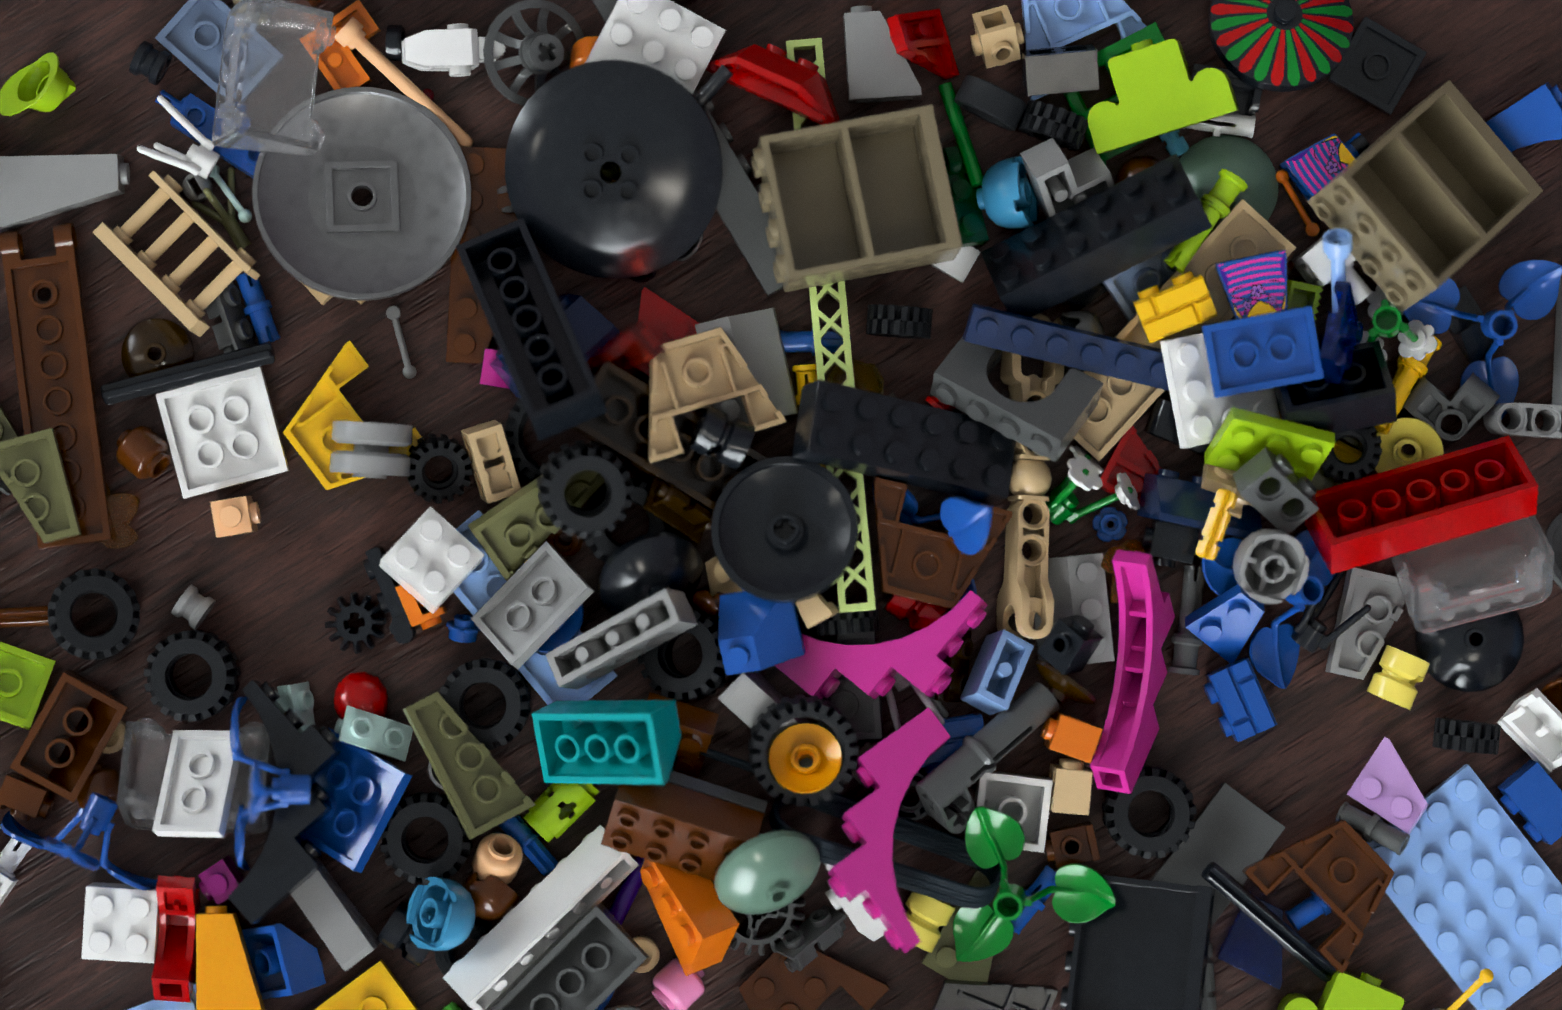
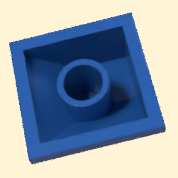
M745 591L725 593L719 596L718 643L726 676L760 671L806 653L795 603L765 601Z
M281 923L242 929L263 1000L292 996L326 984L323 963L317 948Z

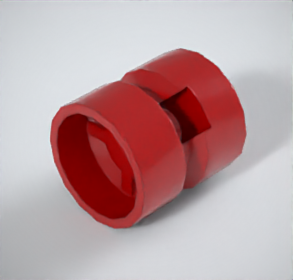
M892 595L884 607L886 611L899 620L907 618L909 620V627L915 632L934 623L947 610L944 607Z

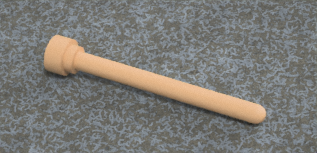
M354 17L334 36V39L343 47L347 45L351 50L356 48L401 92L434 113L447 126L459 146H472L473 139L365 38L367 34L362 30L364 26Z

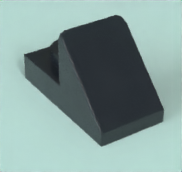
M1464 285L1458 288L1460 301L1455 310L1484 316L1467 287ZM1452 316L1448 331L1468 362L1472 363L1483 359L1493 344L1494 339L1488 338L1483 334L1480 326L1481 323Z

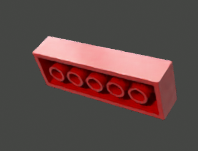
M1508 435L1319 490L1314 494L1319 510L1305 520V525L1332 575L1536 515L1538 484Z

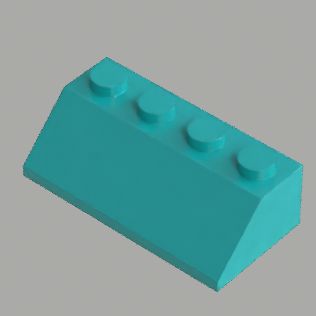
M675 700L555 701L531 713L544 783L664 785L668 782L681 739Z

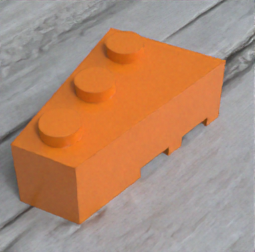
M645 859L640 869L641 879L650 894L685 976L722 962L737 931L739 922L731 910L721 903L713 882L710 879L695 874H688L682 870Z

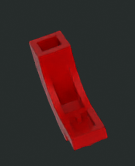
M158 875L156 892L159 910V934L151 978L154 1000L190 1002L196 972V914L200 913L199 889H196L195 878L179 875Z

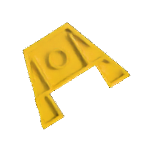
M350 340L342 347L334 361L283 431V434L326 490L364 478L353 477V473L330 472L332 452L336 450L354 451V444L336 443L332 440L333 421L363 422L339 390L369 367ZM414 427L412 444L407 447L389 446L388 453L406 454L409 456V448L412 445L416 447L418 445L417 440L422 438V436Z

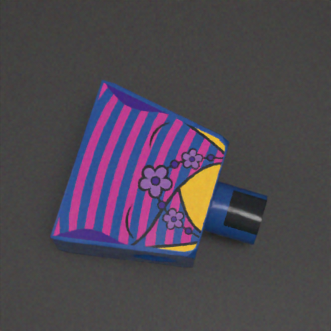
M1359 132L1345 143L1334 133L1291 156L1279 166L1282 170H1286L1289 173L1290 180L1308 201L1365 151L1370 144Z
M1282 249L1214 263L1235 319L1287 310V259L1285 250Z

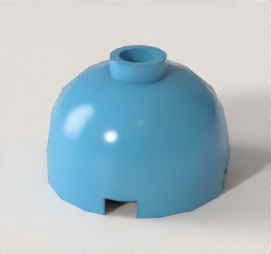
M1021 156L1000 160L991 166L983 176L982 188H978L976 191L979 209H985L991 221L1006 229H1025L1034 225L1032 222L1037 221L1038 202L1026 176L1027 172Z
M430 876L426 878L430 881L428 885L418 884L409 900L406 919L407 924H413V932L415 934H409V936L418 948L447 951L462 944L470 935L476 920L475 904L471 894L460 883L450 879Z

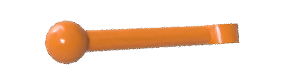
M1282 169L1277 171L1276 180L1278 183L1283 184L1306 225L1305 233L1311 237L1317 236L1320 232V227L1317 223H1313L1289 182V173Z

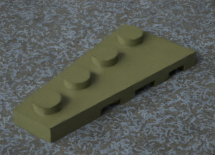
M585 470L578 472L567 482L564 497L570 505L581 507L605 480L596 471ZM537 478L468 525L506 581L538 550V547L551 533L555 535L560 527L557 528L551 522L539 501Z
M438 692L403 709L469 840L535 806V803L514 783L515 780L506 770L500 767L490 755L489 750L468 730V726Z

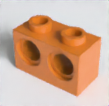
M1056 712L1053 718L1050 717L1044 722L1040 737L1045 739L1043 745L1048 749L1091 764L1103 729L1083 720Z

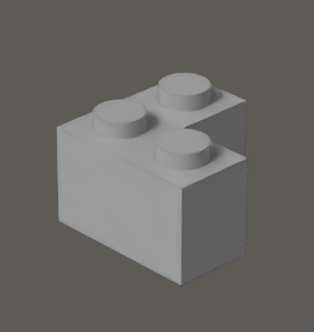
M1051 138L1020 153L1038 205L1047 218L1114 185L1109 169L1099 154H1097L1095 148L1067 160L1055 140Z

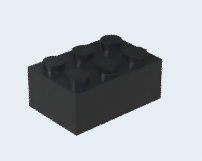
M1379 340L1320 351L1323 379L1274 387L1282 420L1333 433L1397 422L1396 391Z

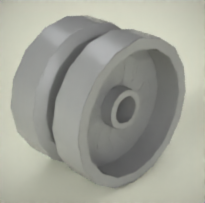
M333 421L332 440L336 443L354 444V451L336 450L332 452L330 472L353 473V477L386 479L387 475L410 477L411 458L406 454L388 452L389 446L407 447L412 444L413 426Z

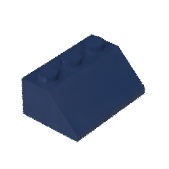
M570 293L558 296L587 362L618 334L619 330L582 296ZM499 349L496 352L497 358L490 365L513 394L520 398Z
M1160 468L1157 475L1145 473L1139 502L1140 509L1137 511V516L1203 530L1211 507L1215 508L1216 503L1213 501L1216 493L1201 488L1202 477L1192 476L1191 482L1179 480V472ZM1244 504L1240 519L1231 516L1225 534L1246 538L1251 533L1262 530L1260 512L1253 506Z

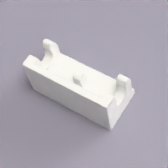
M1536 688L1515 700L1497 723L1549 774L1552 770L1562 765V713Z

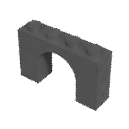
M962 336L934 372L930 395L936 397L940 402L964 412L973 420L982 422L999 431L1004 437L1013 439L1032 449L1036 454L1056 462L1097 407L1103 383L1071 367L1055 390L1046 398L1034 402L1014 401L998 393L988 380V375L1002 358L1003 351L965 342Z

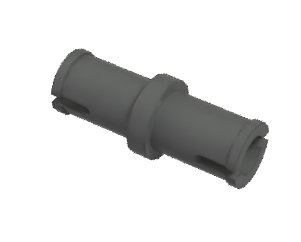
M1348 802L1342 804L1335 818L1336 822L1345 820L1356 832L1363 835V840L1369 843L1373 840L1398 855L1403 853L1410 839L1409 834L1403 833L1382 822L1383 818L1377 814L1371 816L1353 807Z

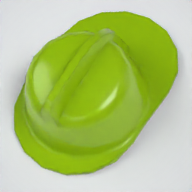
M54 52L43 55L37 61L19 70L7 80L0 90V114L12 116L27 108L40 112H52L75 91V83L59 67V58Z

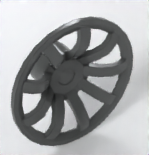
M545 0L516 2L496 16L486 34L483 55L487 74L494 87L502 96L524 107L530 98H525L517 93L528 77L532 74L535 75L534 89L536 92L545 84L547 73H550L553 78L562 73L558 66L562 60L570 61L571 52L564 51L561 40L571 31H573L577 41L584 38L581 27L574 17L564 8ZM540 8L537 17V32H534L526 24L521 15V10ZM549 11L557 14L566 22L553 35L548 34L547 30ZM510 16L520 33L524 36L523 40L512 38L498 31ZM494 40L519 50V55L494 62ZM522 64L524 68L518 73L508 88L501 80L497 71Z

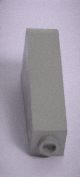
M119 154L0 156V232L124 194V184L130 183L129 163H124V157Z
M759 671L742 673L718 697L725 706L751 729L753 725H757V718L762 712L765 714L769 711L768 706L773 703L777 705L781 703L782 698H785ZM799 717L782 724L772 735L769 745L771 746L775 738L786 728L810 722L805 717ZM804 758L799 764L804 768H808L812 765L813 761L809 758Z
M324 865L291 894L345 972L380 944L376 940L378 935Z

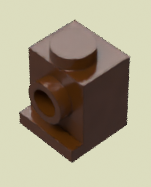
M14 772L6 775L0 789V811L9 807L11 808L9 812L11 815L30 821L31 817L47 819L55 800L50 798L52 790Z
M1090 821L1047 830L1049 839L1045 841L1046 858L1048 862L1054 861L1057 868L1067 864L1100 860L1093 824ZM1070 840L1076 841L1078 844L1077 850L1074 853H1067L1065 851L1066 842Z

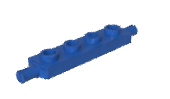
M164 89L160 92V95L171 103L206 138L216 143L213 151L220 154V158L249 177H254L255 166L265 143L264 140L191 93L180 101ZM171 116L170 125L201 144Z

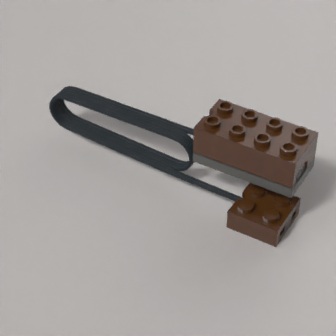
M650 692L647 700L673 699ZM675 700L681 739L668 782L664 785L620 784L601 845L715 881L719 867L731 852L748 840L762 835L759 831L768 801L698 779L705 756L752 773L754 772L750 762L708 748L719 714ZM834 792L832 799L827 802L822 799L818 801L819 805L810 806L809 803H804V806L842 819L845 812L860 801ZM776 798L770 812V825L773 832L795 831L806 835L816 845L820 855V862L835 866L857 850L788 826L781 819L778 812L779 808L787 804ZM897 815L893 832L894 839L971 866L981 871L990 883V886L973 887L892 861L897 887L963 908H982L992 902L1001 881V867L999 863L989 869L980 868L970 858L964 839Z

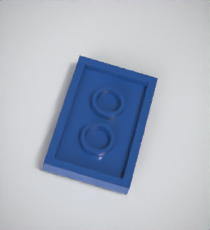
M1310 305L1201 325L1214 398L1324 378L1313 311Z

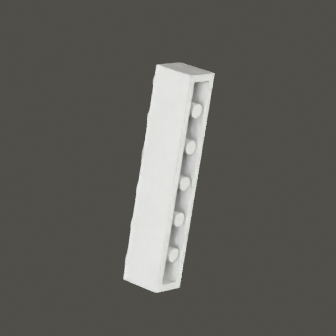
M601 825L593 832L587 834L573 852L560 860L555 869L542 882L533 886L529 894L515 908H512L489 933L483 935L478 940L476 946L462 959L456 961L450 971L443 977L473 1010H491L596 905L602 902L639 866L629 853L620 852L611 847L601 845L605 832Z

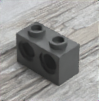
M1266 447L1232 474L1239 494L1277 529L1287 534L1319 510L1314 496L1317 490L1312 482L1304 475L1299 478L1294 473L1292 465L1283 455L1279 454L1276 457Z

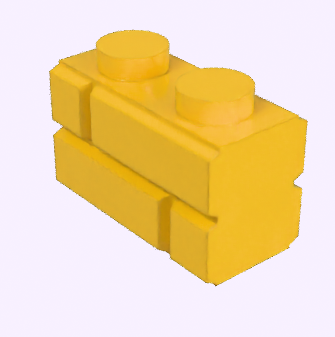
M1188 271L1171 278L1173 285L1159 290L1158 285H1153L1137 292L1139 299L1132 302L1149 343L1218 316L1201 274L1193 276L1192 271Z

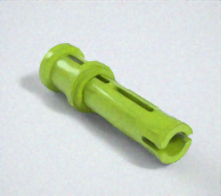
M1221 169L1218 173L1220 178L1209 194H1203L1200 203L1212 228L1174 246L1169 255L1165 257L1164 262L1172 269L1176 266L1177 272L1184 273L1185 268L1220 218L1224 219L1226 216L1228 217L1231 212L1229 207L1238 194L1245 192L1248 188L1247 183L1233 172Z

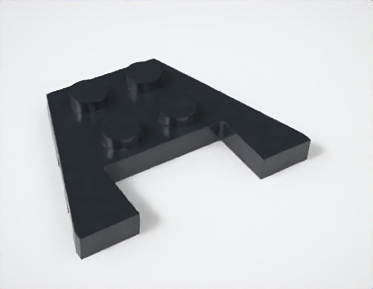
M944 980L932 1010H1010V1008L1017 1010H1051L1058 994V989L1048 985Z

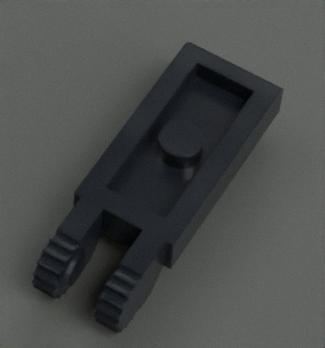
M378 546L365 551L368 559L363 560V565L369 579H376L381 592L376 595L384 614L390 612L393 618L389 627L391 634L394 635L393 638L399 644H408V642H411L416 637V628L411 627L395 587L398 586V583L379 566L385 552L383 547Z

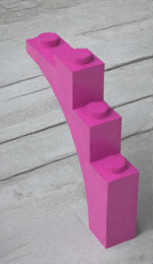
M1117 550L1112 559L1119 603L1117 664L1107 718L1090 766L1097 789L1131 794L1160 729L1153 704L1167 675L1161 648L1175 619V614L1169 593L1161 592L1151 554Z
M970 590L951 611L928 627L903 638L874 645H842L819 641L802 634L806 653L774 666L808 694L817 696L820 700L823 697H830L840 685L838 679L842 674L876 700L879 695L883 697L892 689L896 682L894 676L897 673H900L924 694L932 698L935 693L940 695L952 680L950 674L954 670L943 662L947 656L950 658L954 656L964 642L961 638L970 627L975 629L986 616V611L984 610L988 604Z
M929 707L857 759L858 769L855 772L866 788L872 786L875 791L845 812L842 816L845 822L842 828L853 843L859 841L862 846L832 867L828 872L831 876V879L828 880L829 885L840 899L845 896L851 902L862 894L865 898L862 901V905L873 920L877 918L881 920L887 929L884 931V935L895 950L901 948L904 953L915 947L921 940L905 914L896 889L892 862L894 827L900 803L912 778L923 763L951 737Z

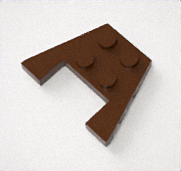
M875 477L873 488L882 592L953 609L975 577L987 554L995 545L1002 530L1010 521L1013 512L993 507L990 531L984 547L978 553L968 555L956 547L953 537H950L948 534L899 522L908 485Z
M1340 820L1245 867L1242 872L1264 895H1268L1293 870L1342 921V924L1317 950L1338 972L1343 973L1350 963L1349 959L1356 945H1359L1364 935L1363 931L1372 913H1375L1395 872L1345 820Z
M816 948L818 956L805 966L802 971L796 970L793 973L784 964V961L788 958L777 952H772L738 986L749 1010H816L839 986H842L865 1010H869L890 987L886 983L852 966H848Z

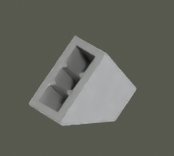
M867 5L851 7V13H844L843 16L849 104L920 99L922 96L921 86L906 58L896 53L895 46L890 38L889 26L881 11H872V6Z

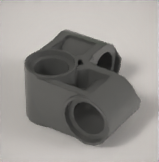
M1473 372L1450 398L1423 376L1412 388L1403 407L1415 418L1431 425L1441 438L1455 441L1463 437L1476 421L1481 419L1492 408L1500 395ZM1448 414L1459 416L1462 420L1460 428L1453 432L1444 430L1441 427L1443 417Z

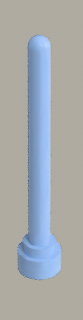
M1341 228L1328 230L1323 235V252L1331 260L1333 349L1347 346L1346 259L1353 250V237L1351 232Z

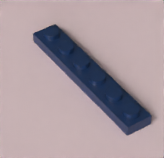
M972 304L963 335L965 342L1169 391L1162 350L1159 348Z

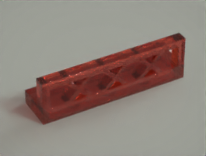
M640 321L620 330L589 358L587 364L589 369H592L606 362H611L625 371L655 359L665 348L643 322Z

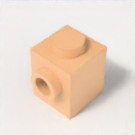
M241 496L210 502L216 538L258 531L257 524L261 523L260 509L258 503L253 502L252 496Z

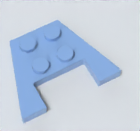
M1021 0L1025 50L1063 47L1112 24L1116 25L1121 39L1147 27L1124 0ZM1034 95L1029 97L1031 100H1036L1045 95Z

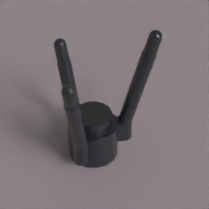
M1344 571L1336 573L1326 588L1322 599L1317 604L1307 605L1301 620L1293 629L1294 632L1291 634V638L1309 652L1314 653L1318 647L1326 651L1333 640L1371 610L1369 604L1365 605L1328 635L1325 634L1328 627L1318 617L1345 573Z

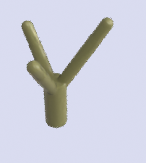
M229 167L227 186L235 195V169ZM207 187L204 188L203 193L217 212L198 201H192L191 205L221 223L237 249L250 245L251 242L235 218V207L229 199L227 213L212 191Z

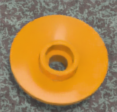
M801 723L786 728L775 738L769 751V766L772 775L781 786L796 793L808 794L826 788L837 777L842 764L841 748L835 736L824 727L811 723ZM804 758H809L813 761L812 765L808 768L800 766L799 763Z

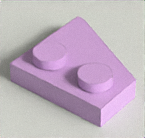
M1387 737L1383 738L1347 793L1348 796L1407 834L1411 833L1429 806L1394 745Z

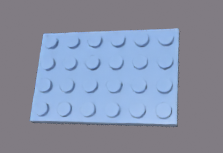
M1465 764L1424 796L1429 806L1409 834V842L1401 855L1373 840L1370 843L1366 841V843L1395 872L1385 894L1462 993L1479 978V973L1482 969L1488 968L1493 972V980L1489 983H1484L1468 998L1476 1010H1506L1562 966V884L1472 768ZM1391 823L1388 824V825H1390V826H1392V827H1394V828L1400 830L1399 828H1397V827L1394 826L1393 824H1391Z

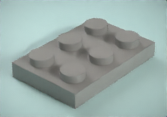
M546 541L471 619L507 661L519 669L582 605L594 590L555 547Z

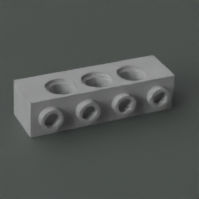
M665 588L545 655L559 687L580 689L698 625L685 593Z

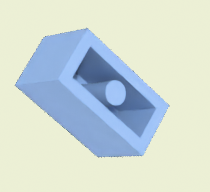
M1005 629L987 635L960 700L988 715L1008 710L1034 645Z

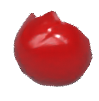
M365 671L350 673L342 678V681L338 682L333 699L334 707L340 719H344L347 706L385 717L388 706L386 687L377 676Z

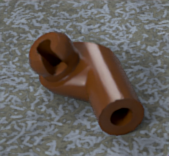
M697 590L689 597V602L693 608L700 609L712 617L719 616V596L724 593L718 592L712 596L706 590Z

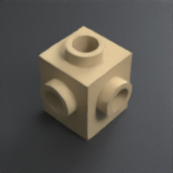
M1007 4L972 14L976 33L970 36L972 49L975 57L982 56L987 69L1021 59L1019 45L1024 43L1023 32L1020 23H1014Z

